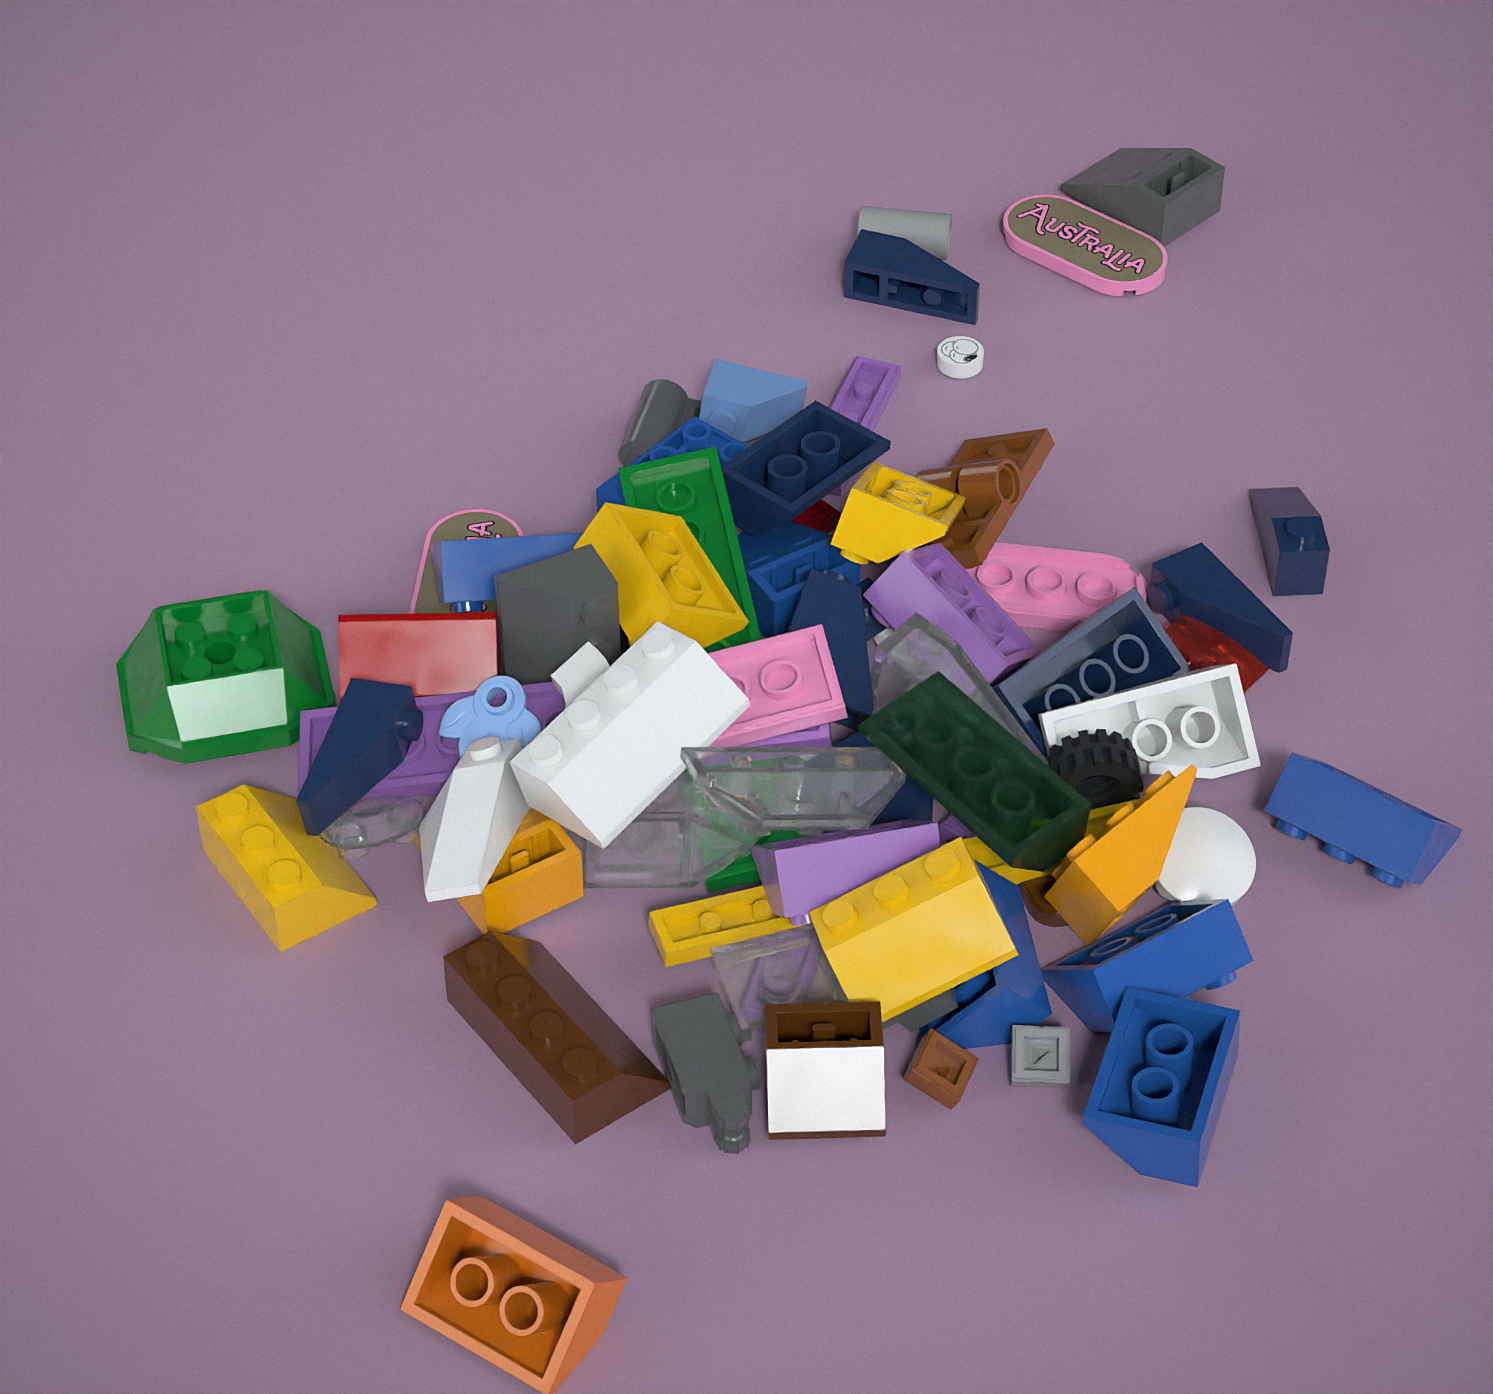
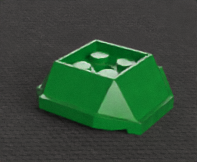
M268 590L250 591L154 608L144 627L116 663L129 750L146 754L149 751L163 759L187 764L292 746L300 739V711L336 707L320 630L286 608Z

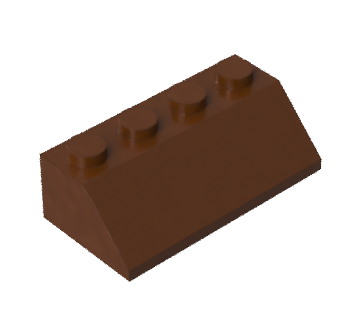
M489 931L443 956L447 1001L575 1145L670 1089L668 1079L540 942Z

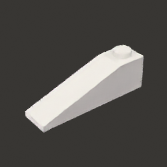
M1236 663L1194 670L1038 714L1048 756H1050L1049 749L1054 744L1061 746V739L1068 735L1074 739L1079 737L1078 731L1087 730L1089 735L1095 734L1096 729H1106L1107 735L1116 731L1121 733L1123 740L1128 738L1132 742L1142 774L1163 775L1170 770L1174 776H1178L1192 764L1197 769L1195 778L1214 779L1261 766Z
M487 737L470 744L419 826L424 890L428 902L481 894L529 811L530 806L525 801L509 763L522 750L519 738L500 741L497 737Z

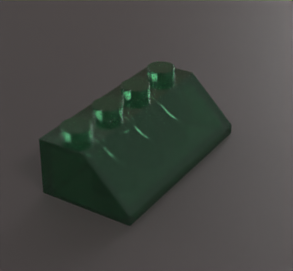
M937 671L859 724V732L1011 868L1045 872L1066 857L1067 853L1084 839L1092 804L940 671Z

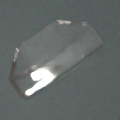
M681 747L680 753L681 760L697 786L739 832H746L754 836H766L772 832H798L814 836L822 834L824 831L868 829L905 783L906 778L905 770L889 747Z
M687 770L683 771L604 849L561 824L560 826L582 853L584 888H692L725 869L739 856L744 858L752 853L751 846L757 845L762 802L760 798L698 771Z

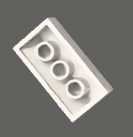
M656 622L509 763L528 806L604 849L750 706L746 695L697 641L660 622Z

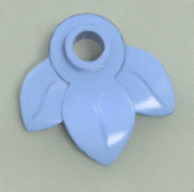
M501 675L484 681L477 689L475 695L454 702L446 710L442 718L439 734L447 739L459 740V755L462 758L470 744L487 737H497L500 741L519 738L521 748L524 749L541 732V725L538 719L526 709L527 695L521 684L512 677ZM501 693L507 694V700L502 706H491V701L495 696Z

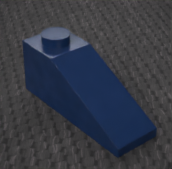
M861 229L845 259V298L976 325L978 321L980 283L906 238Z
M1299 487L1250 489L1249 498L1273 596L1323 594L1330 548L1321 515Z
M1202 542L1152 563L1148 600L1152 608L1158 614H1162L1177 630L1280 673L1287 670L1293 632Z
M351 678L296 800L307 835L318 836L404 761L412 741L419 739L423 729V713L420 709H417L411 686Z

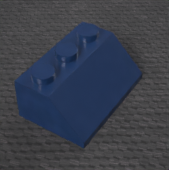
M815 400L721 466L735 526L756 537L793 520L890 449L891 441Z

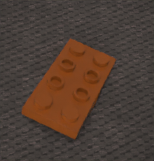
M1048 429L967 439L963 442L948 467L919 471L915 476L916 478L961 495L966 500L945 536L914 549L941 543L965 569L982 565L1055 444ZM899 555L890 558L891 562L893 563Z

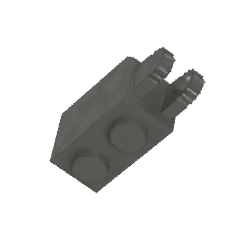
M718 992L652 1008L653 1045L664 1075L670 1082V1091L682 1122L695 1128L709 1125L719 1150H723L724 1153L739 1154V1152L749 1147L750 1128H748L750 1115H752V1090L760 1088V1081L752 1055L743 1057L739 1047L742 1046L743 1041L736 1014L734 1012L726 1014Z

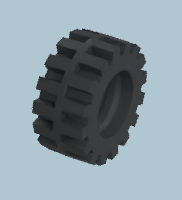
M1096 729L1095 734L1088 735L1087 730L1078 731L1079 737L1073 739L1068 735L1062 738V745L1054 744L1049 749L1050 756H1044L1042 773L1051 809L1053 812L1057 811L1058 817L1141 799L1139 792H1143L1144 784L1136 750L1128 738L1123 740L1121 733L1113 731L1110 735H1107L1106 729ZM1100 775V776H1098V777H1093V778L1086 779L1087 777H1092V776Z

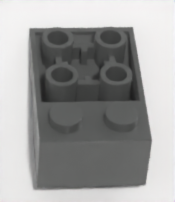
M1120 148L1063 183L1061 190L1094 210L1154 237L1163 246H1166L1220 211L1225 167L1192 148Z

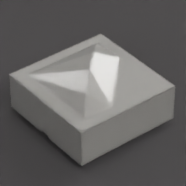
M1013 1025L1011 1030V1086L1069 1088L1070 1027Z

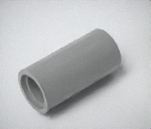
M861 206L857 237L861 229L902 237L939 259H948L952 231V214Z

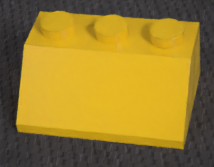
M873 461L851 488L830 544L840 548V554L855 563L867 565L869 561L875 563L883 562L900 555L904 551L912 550L945 536L962 509L966 498Z
M605 502L573 547V549L592 544L618 582L619 624L628 637L630 647L656 622H660L697 641L702 648L743 630L749 622L681 516Z
M243 784L196 806L203 851L280 952L377 906L375 896L325 833L322 832L318 836L307 835L296 802L297 799Z
M962 837L809 912L822 948L849 1002L880 1001L882 1022L1019 955L985 879Z

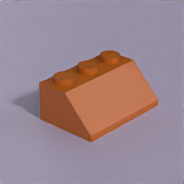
M481 1195L452 1198L445 1201L400 1310L543 1394H554L604 1334L628 1278Z

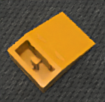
M1192 764L1177 777L1170 770L1165 772L1144 791L1146 795L1134 805L1131 802L1127 803L1105 823L1107 826L1095 837L1089 834L1067 853V859L1051 873L1056 882L1044 897L1086 945L1093 943L1123 918L1159 879L1197 773V769Z
M530 807L482 893L456 899L483 935L489 931L503 934L584 896L582 853L559 823ZM419 827L409 831V835L421 851Z

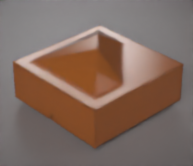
M931 1028L922 1037L903 1080L951 1110L961 1100L979 1058Z

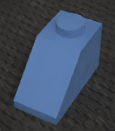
M715 359L702 396L699 419L740 442L752 440L770 433L803 409L808 381Z

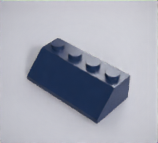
M1134 587L1103 606L971 701L967 706L997 749L1011 756L1018 755L1023 759V762L1042 771L1043 758L1048 756L1038 714L1193 670Z

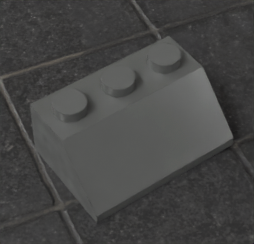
M592 544L494 576L502 676L512 677L521 685L553 682L551 674L587 642H590L599 650L610 666L621 657L618 582Z

